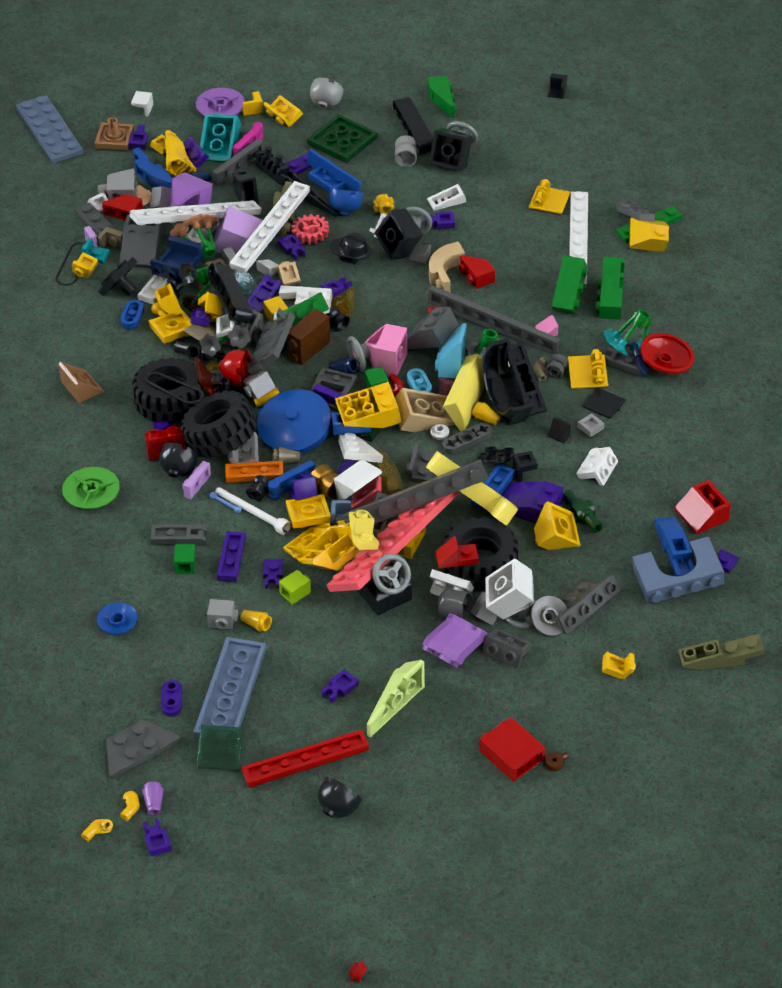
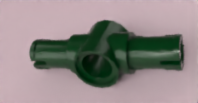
M571 489L565 490L563 492V499L569 504V510L573 512L577 520L576 522L582 521L594 533L600 532L603 524L595 517L593 503L589 499L583 501L581 498H578Z

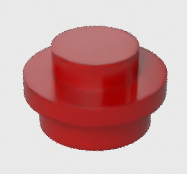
M361 960L359 964L356 962L353 964L348 973L351 975L350 981L353 982L355 980L358 983L361 981L368 969L364 965V961Z

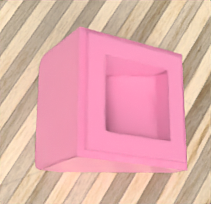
M553 315L535 326L540 331L552 336H558V324Z

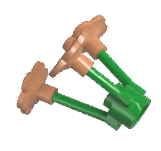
M208 214L194 215L182 223H177L174 229L170 231V235L190 240L186 232L189 229L188 225H192L201 239L199 243L202 244L204 258L211 257L217 249L211 231L212 227L218 224L217 216ZM205 228L208 231L210 241L204 239L200 229Z

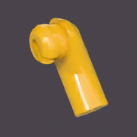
M134 791L125 792L123 795V799H126L127 807L120 813V817L126 821H129L140 808L138 795Z
M109 819L94 820L81 833V837L89 842L96 834L109 833L113 828V823Z

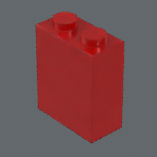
M512 717L505 722H500L495 729L489 733L486 732L479 739V751L513 782L545 760V747Z

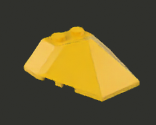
M344 520L338 521V525L331 526L330 523L311 526L283 547L285 552L302 564L335 571L343 569L348 561L354 560L355 555L363 551L359 550L353 543L350 522L345 523Z

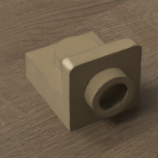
M106 226L99 233L97 241L100 248H104L107 243L113 247H122V231Z

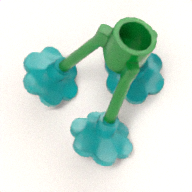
M639 309L620 329H617L615 332L612 329L604 331L603 334L606 337V341L616 350L628 356L629 353L624 348L628 343L627 340L636 327L639 329L645 327L642 338H640L639 343L636 342L640 350L641 343L647 337L649 327L653 323L650 320L651 315ZM633 322V326L624 339H620L622 332Z

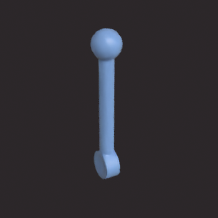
M216 492L210 493L211 499H216L234 509L237 514L241 513L242 508L240 506H234L218 497Z

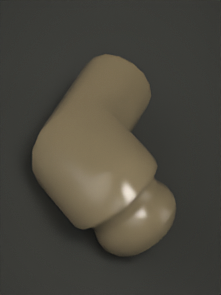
M541 357L533 366V372L539 382L547 379L544 372L547 364H549V360L545 357Z

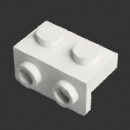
M610 447L593 448L589 451L576 474L580 479L596 478L598 484L604 486L618 460Z

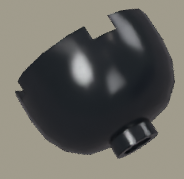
M165 443L160 451V466L170 477L178 478L179 476H185L194 470L198 454L189 447H187V450L182 449L181 444Z
M328 777L325 778L318 791L319 804L324 808L322 812L331 818L334 816L347 817L357 809L362 799L359 795L355 798L351 794L353 790L342 782L333 778L329 782Z

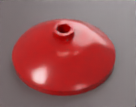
M667 333L648 335L643 339L640 346V354L643 360L651 368L664 374L675 375L684 373L692 367L695 359L692 348L684 340Z

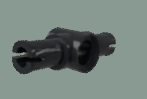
M176 341L174 346L179 347L174 348L175 352L186 354L192 361L212 360L220 363L223 360V357L219 356H224L222 351H218L214 356L204 354L200 343L188 344Z

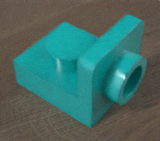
M88 238L87 242L82 246L81 253L83 252L98 259V264L104 265L110 254V249L93 246V240Z

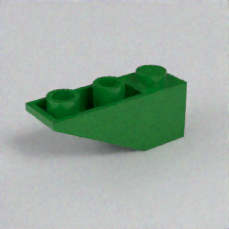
M447 76L428 77L430 100L450 118H454L456 102H454L452 83L448 82Z

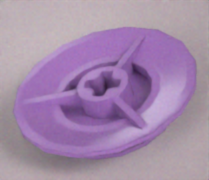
M221 87L203 92L197 98L196 107L204 116L205 113L237 115L243 110L242 103L245 101L238 91Z

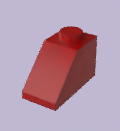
M127 194L103 201L102 203L104 215L126 221L127 215H130L131 210L144 209L142 198Z

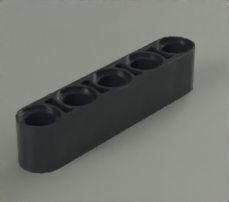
M405 97L393 100V109L397 111L396 115L399 120H402L401 124L405 130L407 129L408 136L416 140L418 154L431 151L433 137L411 98Z
M212 262L208 268V277L229 320L245 324L250 323L252 309L231 267Z

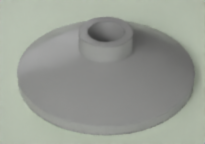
M554 596L541 597L532 606V623L544 635H558L563 631L557 618L567 610V607L560 599ZM545 614L550 617V621L545 618Z

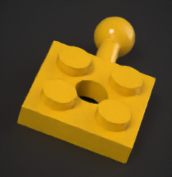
M158 302L152 305V313L160 317L149 320V326L164 344L189 336L188 333L184 332V329L193 324L190 323L191 319L183 310L181 314H167Z

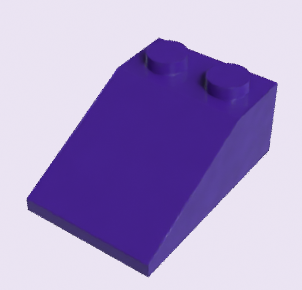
M547 481L510 482L502 496L518 508L514 515L515 517L536 524L547 501L561 506L563 503L564 487Z

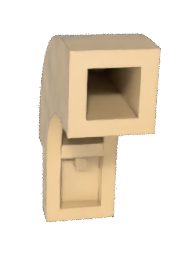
M459 241L442 246L433 253L429 260L430 284H436V287L450 292V279L446 271L460 264V256L465 255Z

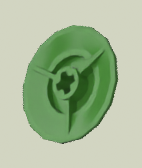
M85 467L69 475L62 485V490L66 501L74 507L97 509L114 500L120 487L118 478L108 469Z

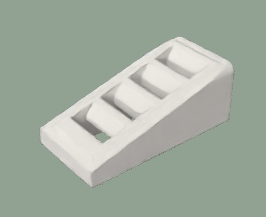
M458 184L427 198L434 211L467 202Z
M227 315L216 318L217 337L227 336L229 331L233 330V327L237 325V322L230 321Z

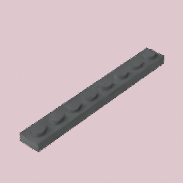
M432 285L429 288V304L436 307H450L455 315L553 355L559 352L561 339L436 286Z
M480 459L349 512L366 510L375 519L374 524L489 478ZM349 512L336 516V522L344 520L345 523H349Z

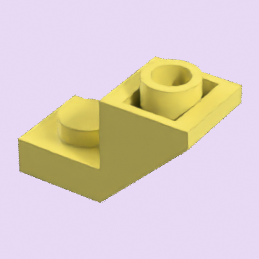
M366 510L349 512L352 540L359 550H378L379 542L373 535L375 519Z

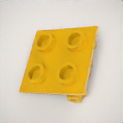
M544 179L540 182V186H537L529 208L562 214L571 192L550 188L549 180Z
M594 349L591 355L568 356L571 389L608 387L605 354L602 355L599 349Z

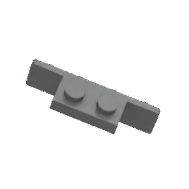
M609 574L598 584L583 582L573 592L564 596L562 602L566 605L567 610L557 618L563 633L569 634L620 591L614 575Z

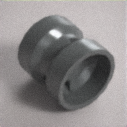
M553 354L549 364L546 366V375L560 379L568 365L567 358L561 354Z

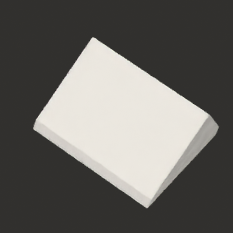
M361 459L334 478L337 499L345 500L379 476L382 471Z

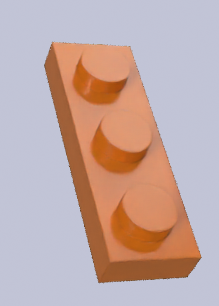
M283 461L225 464L226 483L252 482L257 475H263L271 481L284 474Z

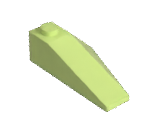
M424 661L406 662L393 672L367 722V735L369 737L373 736L425 687Z

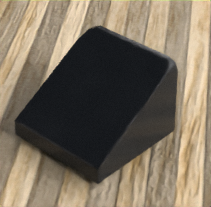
M554 417L548 437L560 443H565L570 437L571 424Z

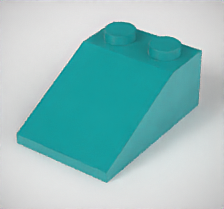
M205 113L200 147L209 156L206 161L226 162L233 157V146L239 141L242 126L238 115Z

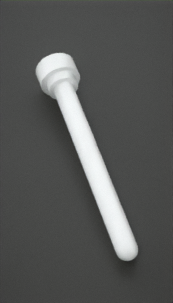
M220 487L216 488L215 492L217 495L273 525L279 534L285 535L286 533L283 531L286 530L288 532L291 529V522L287 519H277Z

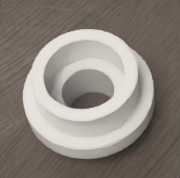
M437 424L431 428L430 434L436 440H443L448 437L449 428L446 425Z

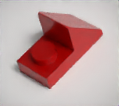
M456 536L452 537L435 551L439 569L479 564L476 545L458 546Z

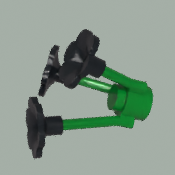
M182 263L180 265L179 277L182 278L183 283L181 281L176 283L174 279L170 278L166 280L167 285L171 284L177 299L180 298L179 292L183 286L189 283L192 284L196 280L206 284L197 295H183L182 304L189 311L201 307L198 305V299L212 285L208 277V265L204 268L194 269L192 263Z

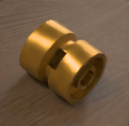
M326 464L319 465L311 475L315 477L316 488L326 498L332 500L337 497L334 478L338 474L334 473Z

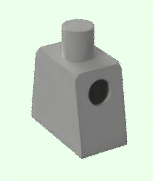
M129 169L109 174L107 176V184L98 185V194L103 192L105 195L108 194L109 200L126 194L137 197L135 170Z

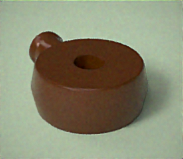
M567 752L563 754L549 753L544 760L545 767L550 771L561 770L564 766V760L569 758V754Z

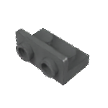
M415 443L414 450H410V463L406 464L405 474L408 475V481L422 483L433 478L434 473L427 469L426 466L435 453L420 451L419 443Z
M496 628L486 635L482 654L517 669L520 666L522 657L531 651L532 643Z

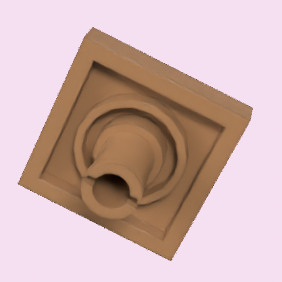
M113 117L109 118L107 123H101L94 143L95 149L128 151V142L131 132H134V125L118 124L117 118L114 117V122Z

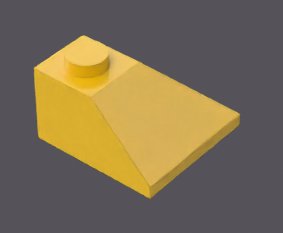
M632 217L630 218L629 248L665 251L669 241V226L666 222L639 221Z
M547 501L534 527L537 545L547 550L581 546L573 512Z

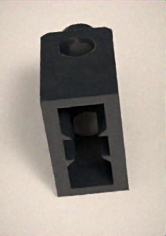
M249 169L233 172L234 192L239 202L254 200L259 205L256 177ZM244 192L249 193V196L246 197V195L244 194Z

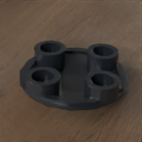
M495 446L486 447L485 452L478 453L477 459H481L482 463L502 464L513 459L514 448L507 447L497 450Z

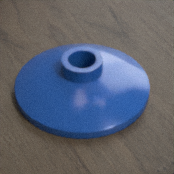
M126 603L108 604L97 615L98 627L107 634H124L130 631L137 623L136 610Z

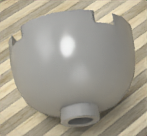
M328 78L314 79L310 89V97L314 104L321 109L335 107L340 102L344 90L338 82H328Z

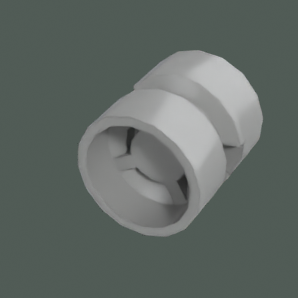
M405 135L395 141V161L399 166H413L416 163L417 144L413 137Z

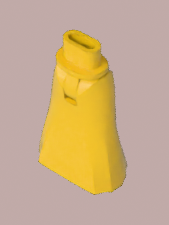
M167 130L164 137L166 170L176 177L184 172H196L195 166L186 154L183 142L175 133Z

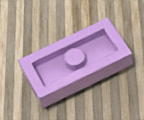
M202 461L194 469L192 475L184 481L182 488L185 498L191 500L211 476L210 463Z

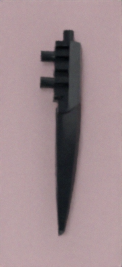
M266 146L264 151L254 152L253 156L256 158V166L277 183L284 185L285 181L292 183L296 181L308 185L297 176L296 172H289L290 167L288 165L284 166L282 155L278 154L274 158L272 147ZM310 186V192L304 199L336 217L337 212Z

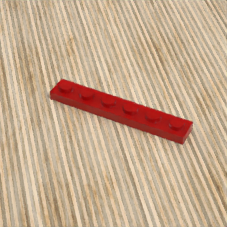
M361 729L241 767L242 774L248 788L368 751L369 744Z

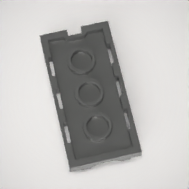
M278 308L276 314L279 318L277 322H268L264 325L260 320L258 321L257 327L262 331V335L247 368L251 375L261 370L266 364L269 365L279 358L295 318L291 312L286 314L281 308Z

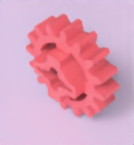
M310 214L309 217L303 215V218L297 217V221H293V225H291L292 234L301 240L302 244L308 242V245H310L311 242L318 244V240L323 242L324 238L328 237L329 226L328 221H325L324 217L319 218V215L313 216Z

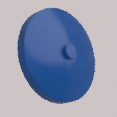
M301 389L285 391L272 397L262 407L257 418L259 437L268 448L273 450V448L279 446L300 451V454L311 451L319 446L328 436L332 426V416L327 402L318 394Z

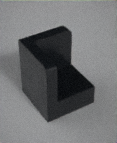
M551 73L548 97L564 99L568 75Z
M532 451L513 455L515 476L518 482H522L523 472L537 469L538 464Z

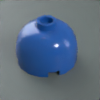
M336 188L329 189L330 205L334 209L339 210V214L349 215V212L358 210L362 205L363 192L338 190Z

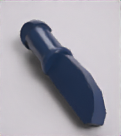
M632 342L630 350H632L634 360H636L641 375L645 377L648 372L647 365L640 354L638 344Z

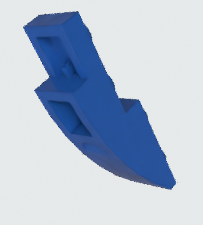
M139 147L133 149L136 174L152 187L163 186L172 189L173 178H171L169 172L160 163L155 165L151 162L147 154L143 153Z
M674 517L654 519L664 553L667 552L674 576H683L690 573L695 567L691 558L692 550L682 527Z

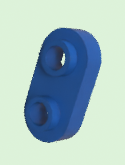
M131 300L126 304L120 318L123 328L134 329L139 325L144 313V305L141 301Z

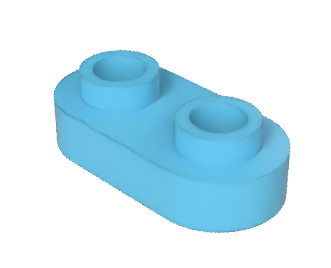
M415 368L408 371L407 382L412 390L432 393V385L422 369Z

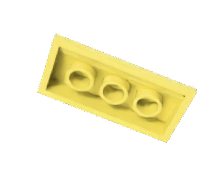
M479 354L465 357L443 405L460 432L466 430L472 417V411L479 402L485 388L483 361Z

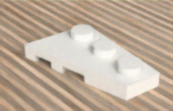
M353 433L339 435V445L344 459L359 461L363 459L368 462L382 463L383 455Z

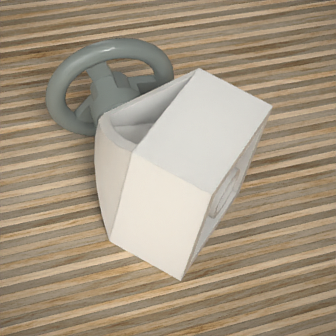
M514 558L486 577V608L500 618L505 619L513 627L522 629L533 627L534 625L529 615L531 606L536 602L534 600L532 570ZM510 616H519L526 623L514 621Z

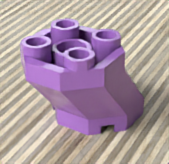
M449 613L446 620L425 638L422 649L458 668L459 664L462 665L465 658L485 641L488 633L478 627L476 628V626Z

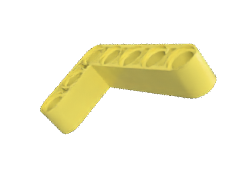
M436 451L426 468L440 476L460 468V466ZM483 482L459 490L488 510L492 516L505 525L509 524L518 511V508Z

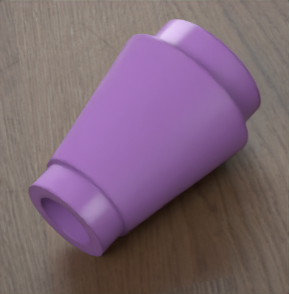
M148 782L142 790L149 815L161 813L164 789L159 782Z

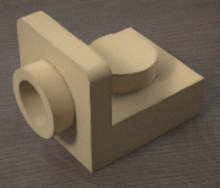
M285 261L278 265L276 272L277 275H280L282 285L290 286L301 282L295 261Z

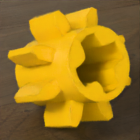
M381 194L373 200V208L376 213L388 214L390 210L394 209L393 204L395 202L387 194Z

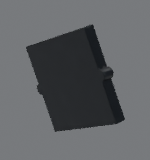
M597 387L591 395H588V399L582 407L611 419L617 411H620V407L626 399Z

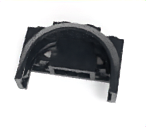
M510 338L490 342L483 358V379L493 408L505 417L508 426L524 422L529 416L546 412L547 408L524 343L511 344Z

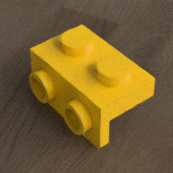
M281 95L271 105L267 102L263 104L266 108L265 112L271 118L275 116L277 122L282 126L284 124L288 127L292 126L303 114L299 108Z

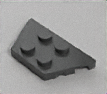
M143 719L106 739L110 778L113 779L181 742V737Z

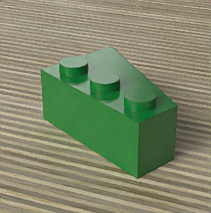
M567 255L563 256L552 302L553 311L575 314V311L579 310V298L581 293H583L584 281L588 272V265L585 259Z
M603 257L602 277L598 278V288L601 289L597 290V300L600 301L596 302V312H599V318L621 320L625 258Z

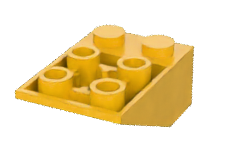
M389 382L335 398L344 426L386 428L402 423L399 408Z

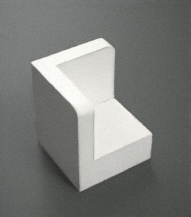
M136 91L131 104L132 106L144 108L145 116L147 117L153 107L152 93Z

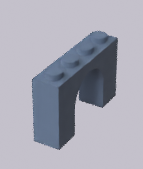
M709 537L690 541L691 557L695 568L683 576H669L661 572L657 567L652 552L632 557L633 569L647 603H658L662 600L676 598L724 584V570Z

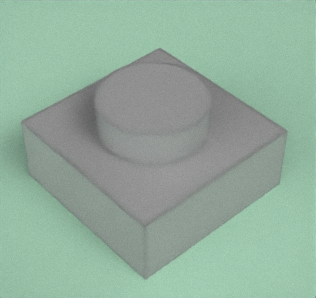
M591 413L578 421L577 427L589 437H592L604 429V423Z

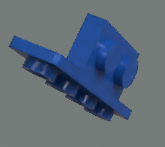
M308 150L306 162L315 168L309 172L308 179L328 192L330 188L338 190L345 188L346 190L360 192V180L314 150Z

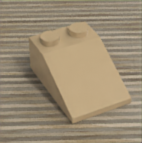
M401 388L395 397L402 423H399L400 430L418 432L430 430L437 424L446 426L456 425L443 407L447 396Z

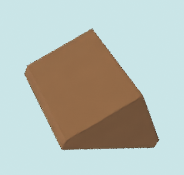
M63 362L58 364L62 384L78 403L104 392L87 370Z

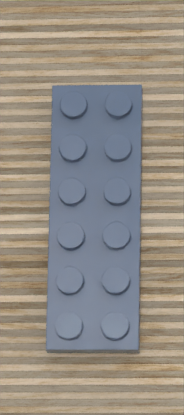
M47 95L16 104L18 112L52 163L84 154L83 148Z
M226 637L193 732L194 737L235 744L266 651V643Z

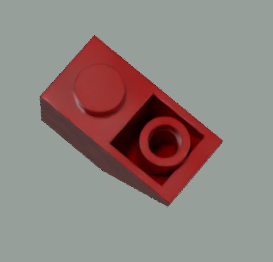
M465 255L460 256L459 271L461 274H465L470 285L473 284L478 289L495 283V269L487 260Z

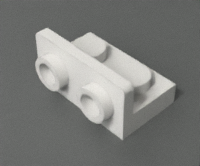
M433 569L431 571L430 578L434 581L430 590L431 594L439 596L444 590L448 589L473 591L474 586L470 581Z

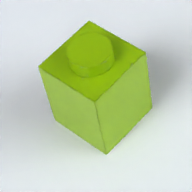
M296 570L279 581L280 594L293 605L311 593V581L307 575H303L299 570Z

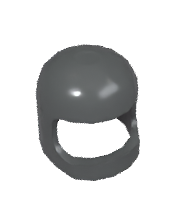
M444 590L439 595L437 602L439 614L447 618L449 613L466 620L473 606V594L470 591ZM466 597L465 615H463V603Z

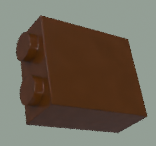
M314 309L290 329L287 336L288 358L291 362L303 365L330 343L328 315Z

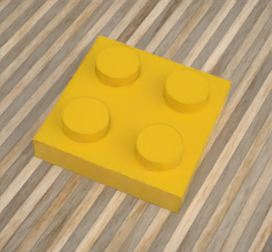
M324 494L300 500H286V508L293 529L331 522V515Z

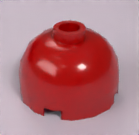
M232 350L220 361L219 371H222L224 380L225 376L230 379V385L245 386L243 381L249 375L247 368L248 363L251 361L250 352L246 350Z

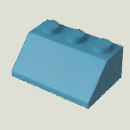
M466 324L460 325L453 331L444 345L439 347L435 361V371H438V377H457L465 360Z

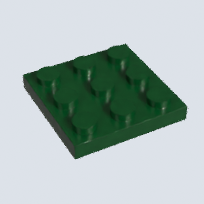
M338 114L307 139V144L348 163L378 138V132Z

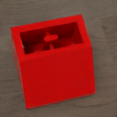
M707 480L693 486L675 506V511L697 535L729 521L731 504L711 481Z

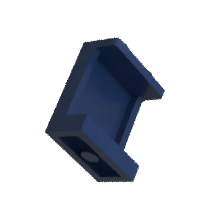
M171 235L168 238L169 248L159 260L151 259V271L153 275L174 279L183 283L182 278L179 277L180 265L182 263H192L193 268H195L204 258L202 244Z

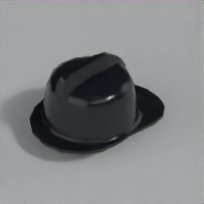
M350 233L337 238L329 246L330 251L334 255L353 260H364L371 254L370 246L367 244L364 236L359 233Z

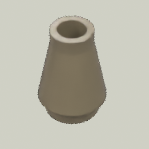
M278 446L272 450V461H283V464L299 463L300 451Z

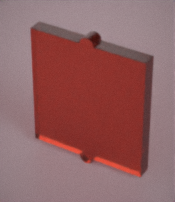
M198 357L194 358L199 382L212 396L216 393L212 374Z

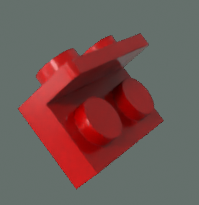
M171 426L166 430L159 431L155 429L144 433L149 461L159 460L161 448L165 443L181 444V448L186 450L181 427Z

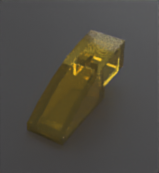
M377 449L383 455L382 463H378V468L382 471L379 475L382 479V488H387L388 496L402 491V480L394 462L382 449Z

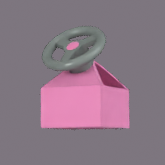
M385 324L363 344H360L353 336L348 337L346 342L348 355L359 361V363L357 362V370L363 371L365 369V358H368L372 368L382 366L386 376L391 374L397 376L408 354L407 328Z

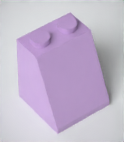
M228 206L215 233L214 244L217 248L215 252H221L222 249L231 247L237 254L263 220Z

